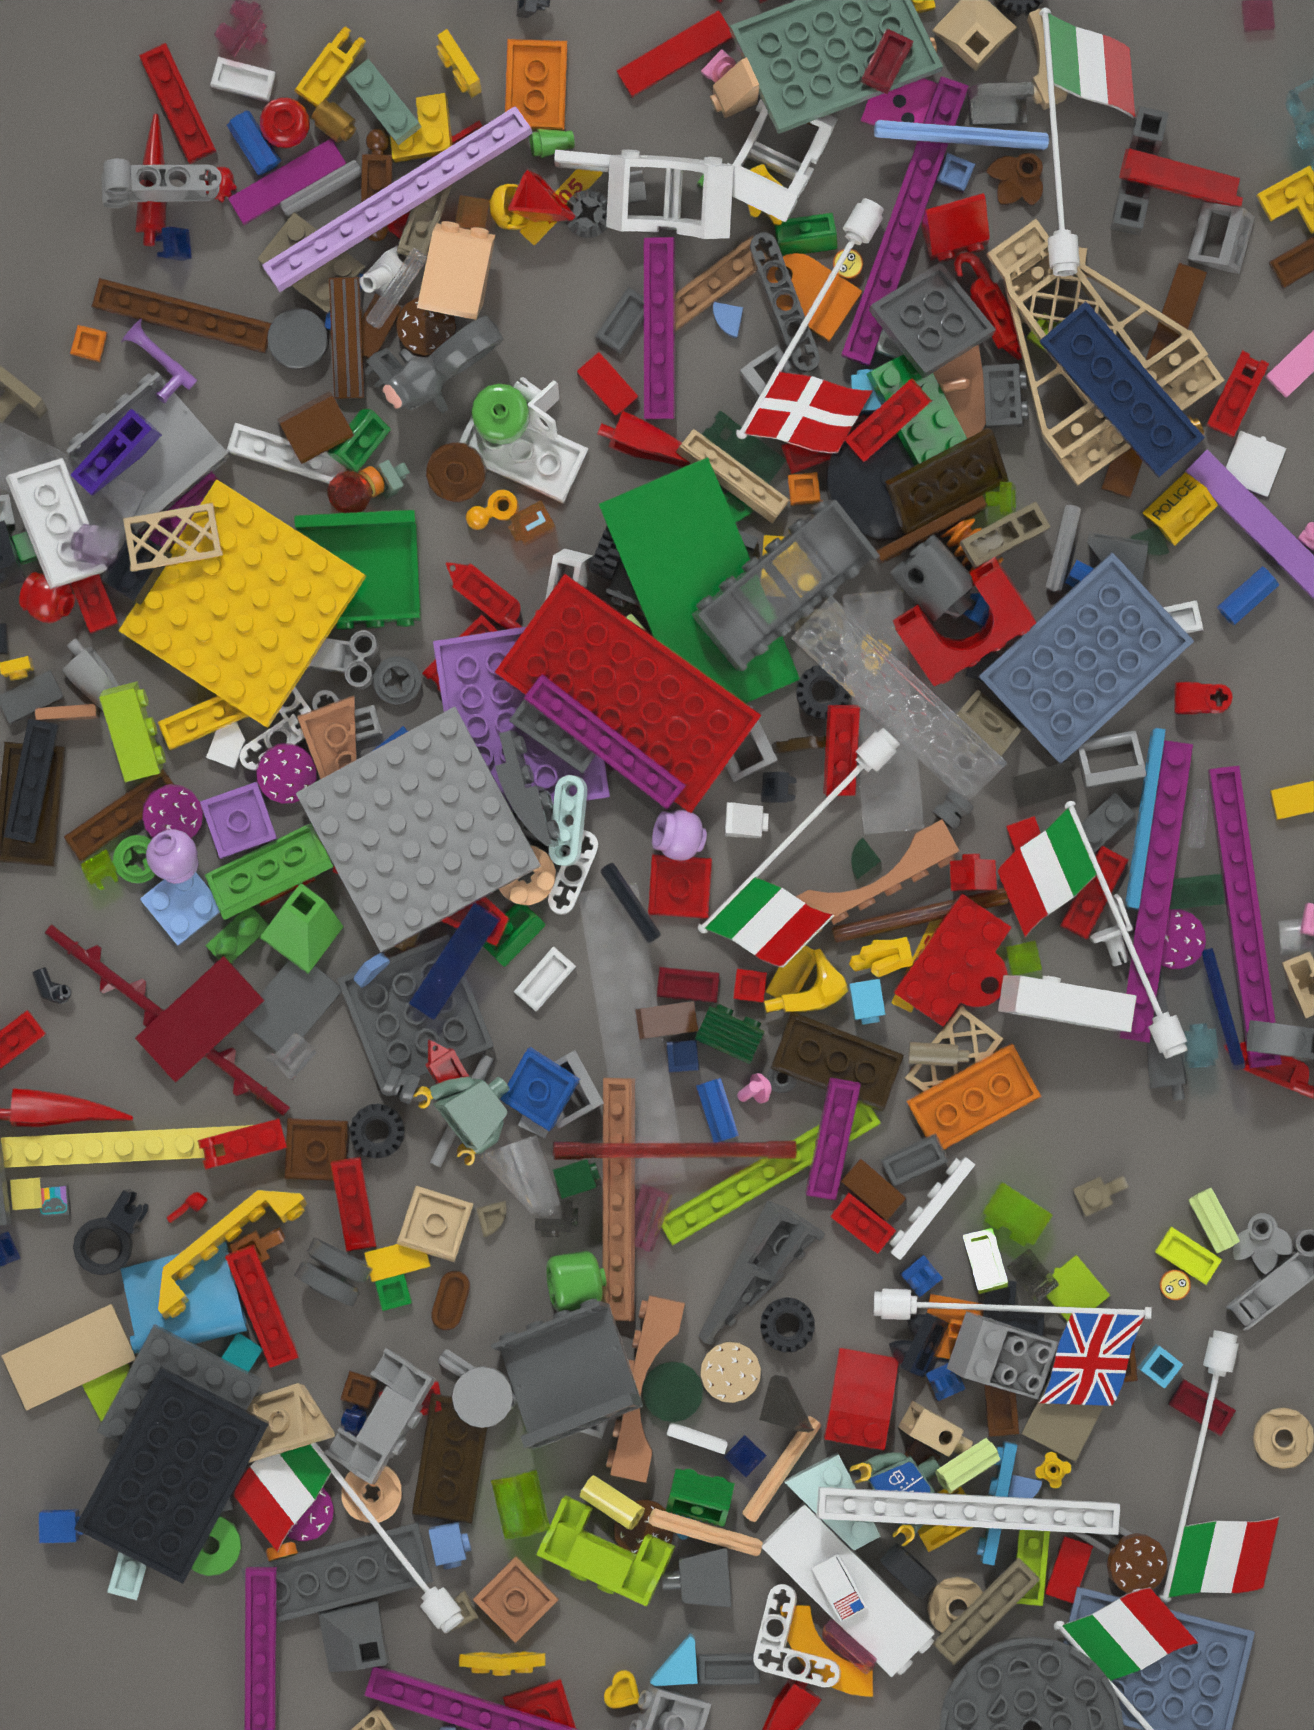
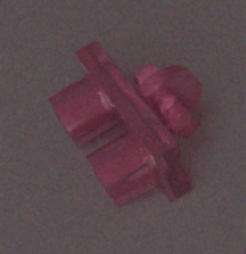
M235 0L229 13L240 20L236 29L222 22L214 34L215 38L225 46L227 53L233 57L236 56L247 37L249 39L244 47L249 51L253 49L256 43L265 46L268 41L262 35L267 25L259 21L256 28L253 29L263 14V11L260 9L261 5L255 1L249 4L243 0Z

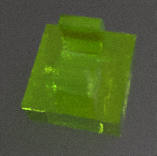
M1000 482V492H986V503L988 506H1000V513L1004 516L1015 513L1016 485L1013 482Z
M107 849L80 864L90 885L95 883L100 890L105 889L101 879L106 876H111L114 882L118 881L116 866Z
M1036 940L1005 947L1012 976L1042 970Z

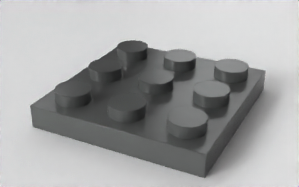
M942 262L873 303L869 309V312L923 379L993 336L996 330Z

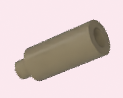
M909 1042L908 1064L957 1067V1062H969V1050H958V1045Z

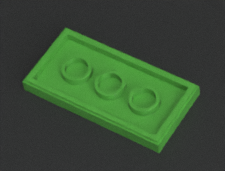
M312 823L205 874L220 914L226 920L332 868L333 865Z

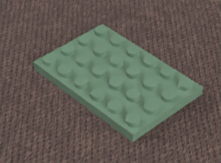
M796 0L730 25L729 29L742 58L747 57L759 83V95L778 134L884 94L861 83V78L886 29H890L914 41L890 91L941 72L943 68L911 0Z

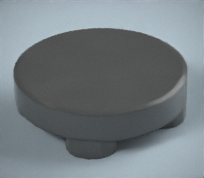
M291 309L278 315L272 322L268 331V346L279 364L290 369L301 370L312 367L322 360L328 346V334L325 325L317 315L305 309Z

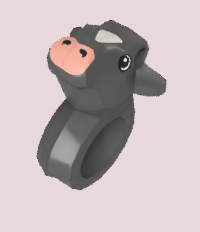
M486 315L463 327L428 357H416L406 349H403L399 352V355L405 365L385 384L383 393L387 401L395 409L406 407L409 410H413L432 401L440 413L443 414L448 410L441 392L444 383L484 358L500 345L504 338L497 326Z

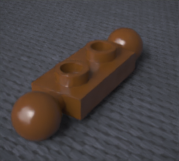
M381 129L370 131L366 137V145L371 154H362L361 203L392 184V155H383V152L389 146L390 139L388 134ZM387 225L367 238L373 242L382 241L388 233Z

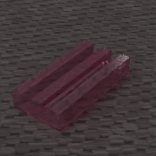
M642 1184L635 1204V1234L650 1193L651 1196L635 1238V1246L641 1247L647 1252H653L673 1195L650 1185ZM658 1197H661L662 1199L658 1207L653 1225L651 1227L647 1242L643 1241V1239L646 1234L648 1225L651 1221V1218L653 1216V1211Z
M833 1619L824 1626L822 1637L861 1672L868 1675L875 1667L877 1658Z

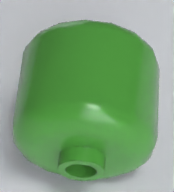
M498 383L490 385L480 391L473 401L471 412L475 429L482 438L494 444L504 445L516 441L524 434L529 424L530 414L526 399L519 390L507 384Z
M581 1251L552 1256L548 1260L546 1265L547 1285L551 1303L557 1312L563 1310L575 1311L581 1308V1303L591 1299L602 1301L603 1286H606V1275L604 1269L599 1268L597 1259L591 1252Z

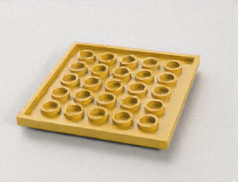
M216 479L200 505L213 503L223 555L165 566L142 604H135L118 631L268 728L367 576ZM208 511L194 513L190 520L204 528L209 521ZM187 524L179 539L191 546L200 532ZM204 536L195 550L199 553L215 550L214 543ZM175 543L170 550V553L173 554L171 558L184 556L187 550Z

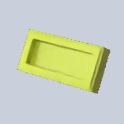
M1171 1226L1154 1251L1205 1285H1207L1223 1260Z

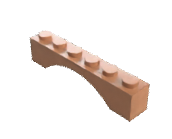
M942 819L917 832L900 862L888 874L876 882L857 890L841 893L807 890L796 897L812 908L824 913L833 914L834 917L831 921L835 925L849 917L847 911L858 906L861 911L876 903L875 896L885 892L886 896H890L903 889L900 884L903 881L911 878L914 883L929 875L928 868L936 864L943 868L950 864V861L956 860L954 855L959 852V849Z
M649 1295L648 1301L642 1300L638 1318L644 1319L642 1331L635 1330L632 1348L637 1349L635 1361L629 1360L640 1398L647 1370L655 1356L667 1342L679 1333L685 1306L684 1302ZM640 1408L623 1414L622 1420L616 1419L612 1437L618 1438L616 1450L609 1449L606 1467L611 1468L610 1475L646 1483L652 1449L646 1439L641 1422Z

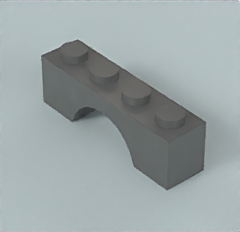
M1139 106L1128 149L1158 156L1169 113ZM1121 179L1110 229L1140 235L1148 208L1151 187Z

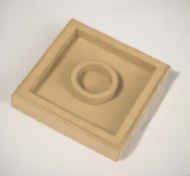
M416 1186L397 1244L455 1262L473 1203Z

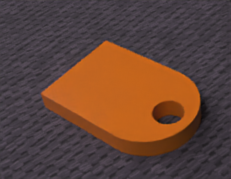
M799 253L783 256V260L787 269L792 273L791 281L806 317L832 271L810 256ZM770 268L767 275L769 282L778 283L775 273L779 268ZM836 275L808 324L810 330L827 342H830L863 291L839 275ZM781 295L777 298L776 305L780 310L788 311L793 307V300L788 295Z

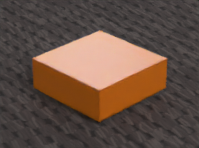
M78 325L70 354L100 362L108 333Z
M818 472L787 476L791 506L816 504L821 501Z

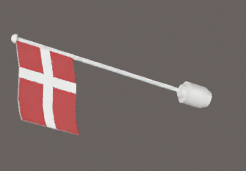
M863 198L861 203L856 204L843 227V230L847 233L845 237L849 242L741 430L736 431L738 438L744 439L747 435L773 438L812 451L838 453L845 441L844 439L864 408L873 390L846 388L813 376L781 371L854 244L869 243L883 219L881 215L884 209L874 201Z

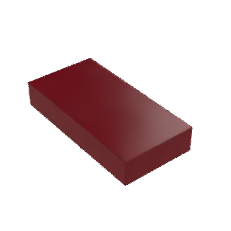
M886 29L861 78V83L888 95L914 41L890 29Z
M659 967L656 997L717 1003L719 973Z
M1183 1379L1168 1405L1202 1425L1209 1394ZM1214 1397L1207 1429L1222 1436L1236 1410Z

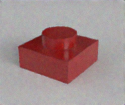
M737 969L733 999L763 1003L767 972Z

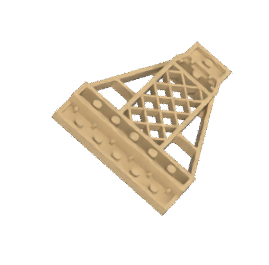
M1035 219L988 252L987 257L1004 279L1003 283L1041 436L1078 486L1131 447L1049 353L1048 355L1055 363L1056 369L1039 381H1035L1021 326L1022 323L1027 324L1040 342L1046 334L1035 319L1049 321V333L1052 330L1053 322L1061 323L1065 319L1054 316L1056 301L1074 303L1073 311L1077 309L1078 304L1082 305L1086 301L1090 306L1095 307L1094 311L1097 314L1099 311L1108 324L1107 326L1182 411L1225 380L1210 361L1207 351L1191 330L1189 331L1082 262L1077 267V273L1073 276L1053 275V269L1049 266V236L1038 220ZM1087 278L1093 279L1139 310L1125 320L1118 322ZM1060 280L1077 283L1075 298L1058 296ZM1056 281L1054 295L1040 293ZM1080 287L1091 301L1079 299ZM1036 297L1053 300L1050 316L1033 313ZM1031 299L1029 311L1024 305V303ZM1144 312L1180 335L1179 339L1149 360L1143 357L1123 329ZM1061 374L1072 386L1084 406L1052 429H1048L1037 388L1054 376Z

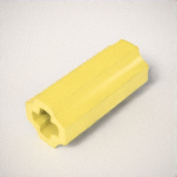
M594 1475L588 1479L580 1493L582 1499L630 1530L637 1526L645 1511V1508Z

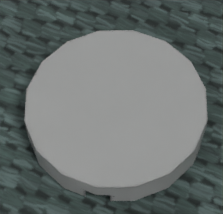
M486 1366L472 1368L462 1374L454 1386L452 1395L454 1409L459 1417L471 1426L480 1428L494 1426L502 1421L511 1409L513 1402L511 1385L506 1376L495 1368Z

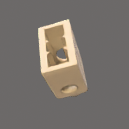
M914 1401L911 1402L898 1426L909 1436L948 1457L952 1452L960 1455L973 1445V1441L962 1436L963 1429Z

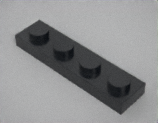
M28 719L4 833L5 838L35 844L59 725Z

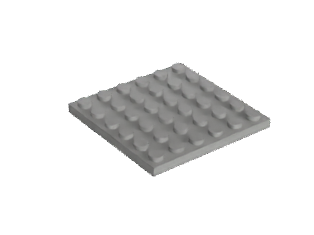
M456 707L445 711L296 793L381 953L541 867Z

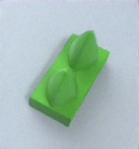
M250 907L241 912L205 946L218 960L225 956L233 963L260 938L269 924L253 907Z

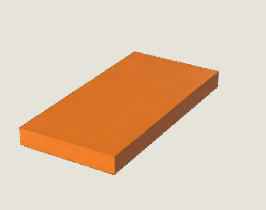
M1010 1043L906 1100L925 1137L936 1133L945 1150L1040 1098L1041 1095L1013 1043Z

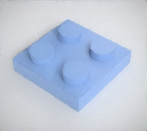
M197 872L190 879L182 883L173 884L164 879L140 898L177 946H180L220 913L210 888Z

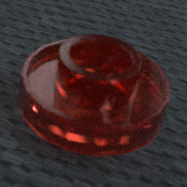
M347 470L339 472L333 477L327 487V496L331 505L341 513L362 512L369 505L372 499V489L364 476Z

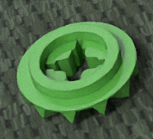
M133 835L122 840L116 847L113 863L117 873L124 880L139 884L150 881L156 875L149 868L146 858L143 859L144 871L136 864L126 866L133 859L131 848L140 855L146 854L147 846L151 841L150 838Z

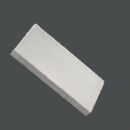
M472 416L460 439V442L474 447L481 454L486 469L564 504L588 452V448L558 434L555 439L550 438L531 423L528 424L524 434L512 443L504 445L490 443L482 438L475 429Z
M63 458L9 474L6 477L50 589L107 570Z

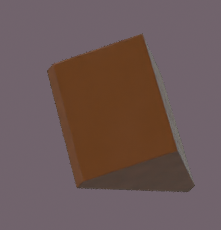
M330 391L277 419L301 464L354 436Z

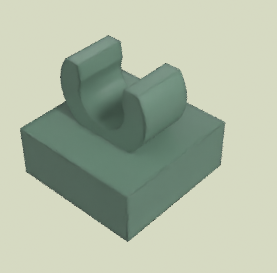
M386 460L375 468L384 480L385 490L383 494L386 499L396 495L404 486L402 480L410 473L405 463H401L393 468L390 461Z

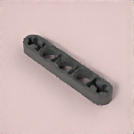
M763 232L755 235L751 240L750 252L785 345L788 348L793 338L787 334V327L791 323H799L801 325L805 315L777 241L771 234ZM759 240H763L765 244L770 243L772 245L768 249L770 259L776 256L778 260L769 261L761 266L760 262H765V256L762 251H756L755 249L759 246ZM777 267L782 271L783 278L781 281L771 283L767 280L765 273L769 268ZM779 296H790L793 300V307L788 311L780 310L776 305V300ZM807 325L804 334L796 345H800L806 340L809 341L810 344H805L804 348L807 355L813 354L814 356L811 359V365L806 366L804 362H798V359L801 358L799 347L793 350L790 355L794 367L802 373H810L815 370L820 359L819 351L809 325Z

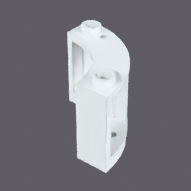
M760 99L756 111L760 114L743 148L733 164L727 163L734 166L732 197L786 222L798 200L796 199L804 191L814 171L813 168L809 167L811 162L817 163L838 119L827 115L810 122L818 126L819 129L803 162L800 163L756 141L769 115L762 99ZM748 158L761 165L764 164L765 167L793 181L787 189L742 166Z
M628 149L622 150L621 155H610L606 227L621 232H659V226H661V229L677 230L676 234L702 239L730 238L734 166L722 163V158L704 157V160L639 155L640 151ZM630 167L666 168L663 216L628 215ZM683 170L704 173L701 220L680 218Z

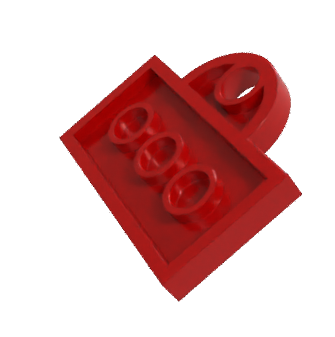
M960 893L893 993L943 1027L960 1002L971 1007H984L994 1003L1000 998L1003 976H1008L1005 963L995 951L1012 927L963 893ZM986 977H994L998 982L997 989L992 993H985L981 989V983Z

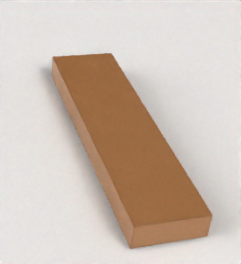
M753 235L675 293V332L757 271L750 252ZM759 244L755 249L764 253L765 262H760L761 266L771 261V259Z

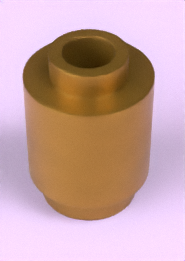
M326 99L318 105L311 116V119L315 121V126L337 143L342 140L347 142L357 129L354 126L355 118L335 102L330 103Z

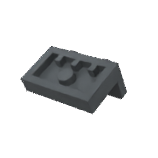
M1019 364L983 366L986 427L1015 425L1017 427H1024L1023 419H1029L1028 401H1022V390L1027 389L1026 371L1021 372Z

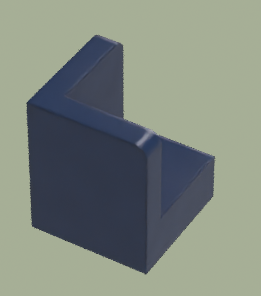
M697 1040L667 1042L669 1073L699 1070Z

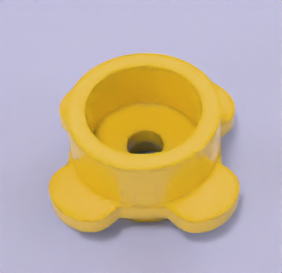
M1048 1452L1045 1454V1460L1041 1466L1036 1467L1035 1474L1038 1478L1047 1480L1052 1488H1059L1062 1485L1061 1480L1065 1474L1071 1472V1465L1067 1461L1063 1462L1058 1459L1056 1453ZM1052 1467L1056 1468L1055 1473H1052L1050 1471Z

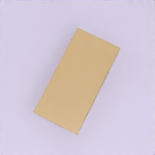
M113 1304L1 1355L26 1411L128 1364L137 1357L132 1350L129 1338Z

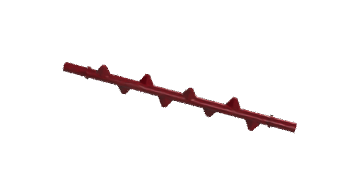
M52 924L45 931L44 934L68 951V955L72 954L101 977L99 991L104 994L117 989L145 1010L144 1026L147 1027L164 1011L145 996L147 982L143 978L129 984L101 962L102 948L99 945L85 950L78 945V941H73ZM233 1047L222 1052L212 1049L205 1056L234 1079L233 1094L235 1096L250 1091L257 1096V1100L261 1099L283 1117L291 1108L267 1090V1086L263 1087L234 1064L236 1050Z

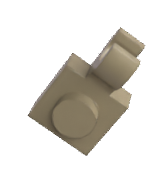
M1099 1176L1073 1188V1191L1085 1216H1089L1112 1205L1113 1202L1110 1195L1122 1191L1129 1186L1124 1176H1120L1105 1184Z

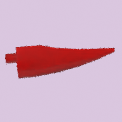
M153 114L142 165H165L158 114ZM149 180L140 181V184L144 187H152L154 185ZM137 202L136 232L144 233V246H155L156 233H165L167 202Z
M622 411L616 428L601 423L598 430V435L611 440L608 447L634 458L659 461L682 468L691 464L676 452L682 442L625 411Z
M13 1088L11 1109L0 1108V1120L10 1121L12 1127L42 1128L81 1121H133V1116L109 1106L65 1094L31 1089Z
M809 1673L807 1678L812 1679V1674ZM789 1678L773 1701L762 1730H799L822 1699L806 1687L808 1683Z

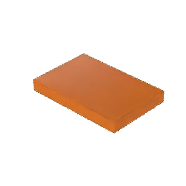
M507 39L505 112L516 106L532 131H536V129L564 131L567 41Z

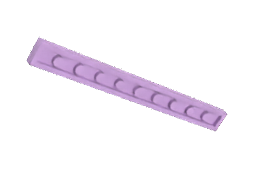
M516 106L264 263L262 266L277 290L279 292L283 291L533 134L531 127Z

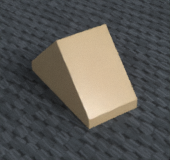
M1309 951L1282 962L1290 995L1305 1019L1314 1016V959Z

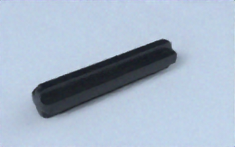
M609 863L600 870L602 876L648 943H652L661 936L660 931L615 864Z

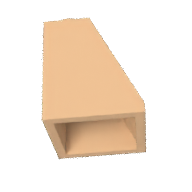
M443 221L441 224L436 223L432 232L417 308L476 320L484 304L495 235L489 234V231L484 228L473 227L471 230L459 228V224Z

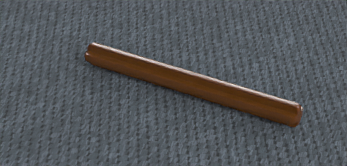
M1004 888L967 896L985 909L1009 903L1007 891ZM956 899L835 926L832 928L835 942L838 943L943 919Z

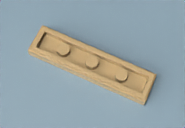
M695 429L690 432L676 451L691 464L708 457L719 484L771 523L775 521L790 501Z

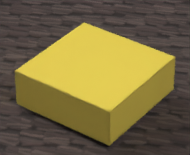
M40 1178L10 1180L12 1210L42 1208Z

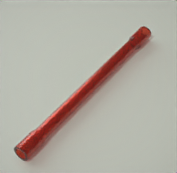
M796 1141L697 1143L553 1142L554 1160H581L583 1158L741 1157L796 1159L797 1153Z

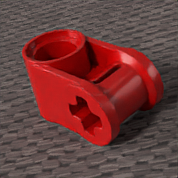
M1176 682L1174 689V713L1185 715L1223 713L1232 703V692L1223 684ZM1216 691L1220 692L1221 697H1226V700L1220 706H1216V701L1210 699V697L1215 695Z

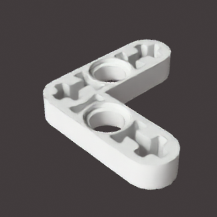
M296 687L292 690L295 694L294 703L289 707L282 706L279 710L284 719L241 749L240 761L245 768L256 771L257 764L246 762V759L249 757L247 752L250 749L254 752L261 750L263 747L259 742L262 740L265 741L268 749L273 747L270 743V738L277 731L286 734L287 743L297 745L305 740L302 729L296 728V725L299 723L296 716L292 714L288 718L286 713L294 711L301 703L304 706L303 709L299 710L301 715L311 711Z
M516 816V820L524 835L542 843L530 831L524 829V824ZM583 830L582 841L585 837L589 838L593 849L581 853L578 861L573 864L582 870L581 878L574 882L567 880L564 872L568 866H561L555 879V884L549 894V907L556 914L565 915L572 911L597 853L598 841L592 833ZM566 847L563 848V852L566 853L565 856H568L571 852ZM562 881L569 887H576L575 893L571 890L568 891L567 900L570 902L569 906L563 905L561 909L556 908L557 902L553 898L554 896L560 897L564 887H558L559 882Z
M780 1584L774 1586L768 1595L753 1660L756 1667L764 1672L820 1687L835 1685L841 1677L840 1667L835 1661L785 1648L797 1602V1595L795 1590L789 1585ZM782 1589L786 1590V1596L791 1597L790 1603H784L782 1612H788L787 1618L780 1614H770L771 1608L778 1610L779 1600L775 1599V1594L781 1593ZM772 1619H778L783 1623L784 1630L778 1637L771 1636L767 1631V1624ZM770 1649L772 1650L771 1655L773 1657L782 1658V1652L787 1653L783 1661V1671L778 1670L780 1664L776 1662H770L768 1667L765 1666L764 1660L760 1659V1654L766 1653ZM793 1657H801L805 1661L806 1668L802 1674L798 1675L790 1671L789 1662ZM811 1660L817 1661L814 1666L815 1668L824 1669L826 1664L830 1665V1671L835 1673L834 1678H828L827 1682H824L823 1676L817 1673H812L813 1679L807 1678L811 1671Z

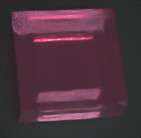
M1245 0L1241 2L1244 32L1274 30L1272 0Z

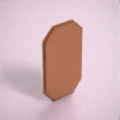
M977 345L933 372L967 438L981 432L986 425L983 370L979 346Z

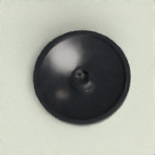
M898 434L893 436L865 462L844 441L838 453H832L827 467L826 484L830 500L836 499L863 535L875 539H897L905 536L901 531L885 481L914 467Z

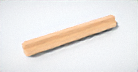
M811 1416L806 1418L743 1510L742 1514L744 1517L752 1522L757 1521L820 1429L821 1423Z
M653 1509L649 1517V1523L661 1529L753 1556H759L761 1553L763 1542L757 1538L659 1509Z

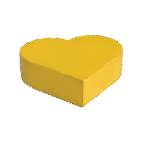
M620 1670L614 1675L612 1685L608 1686L604 1693L606 1705L610 1708L618 1709L638 1704L640 1695L634 1675L627 1670Z

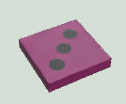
M923 78L889 91L888 95L884 93L868 99L861 121L873 126L878 120L924 123L938 83Z

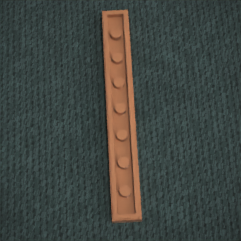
M607 1077L603 1078V1269L606 1275V1286H603L602 1302L610 1305L615 1321H634L635 1078Z

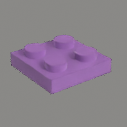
M258 782L200 801L220 859L277 840Z

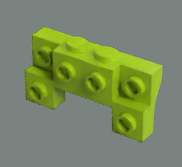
M565 1495L561 1499L536 1555L571 1571L570 1575L578 1580L587 1581L588 1579L597 1583V1588L608 1594L616 1592L639 1604L648 1606L660 1578L666 1570L675 1546L647 1534L638 1553H632L585 1531L584 1528L593 1508Z

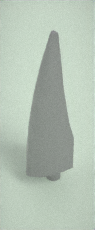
M75 638L67 647L76 657L61 671L86 697L103 711L99 699L100 694L105 689L119 685L111 669L92 647L84 648ZM155 737L156 744L159 746L161 743Z

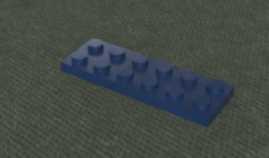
M1086 301L1040 340L1041 345L1158 478L1204 440V435Z

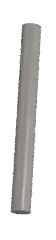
M483 1054L472 1079L484 1080L494 1059ZM449 1124L430 1163L440 1168L456 1137V1133Z

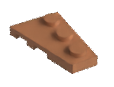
M354 695L297 716L320 779L356 760Z

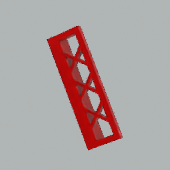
M1125 149L1119 179L1209 203L1241 207L1243 198L1236 196L1240 182L1238 177L1133 149Z

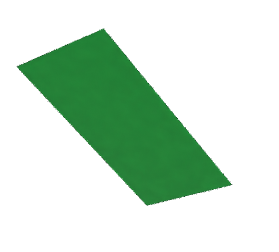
M708 457L598 504L654 638L744 703H748L800 679L783 636L778 637L768 645L769 649L765 653L755 656L749 661L744 671H736L692 616L698 610L696 607L698 602L708 595L711 597L716 595L721 590L719 585L732 575L734 578L738 577L744 572L741 567L750 560ZM756 574L739 589L769 625L775 620V617Z

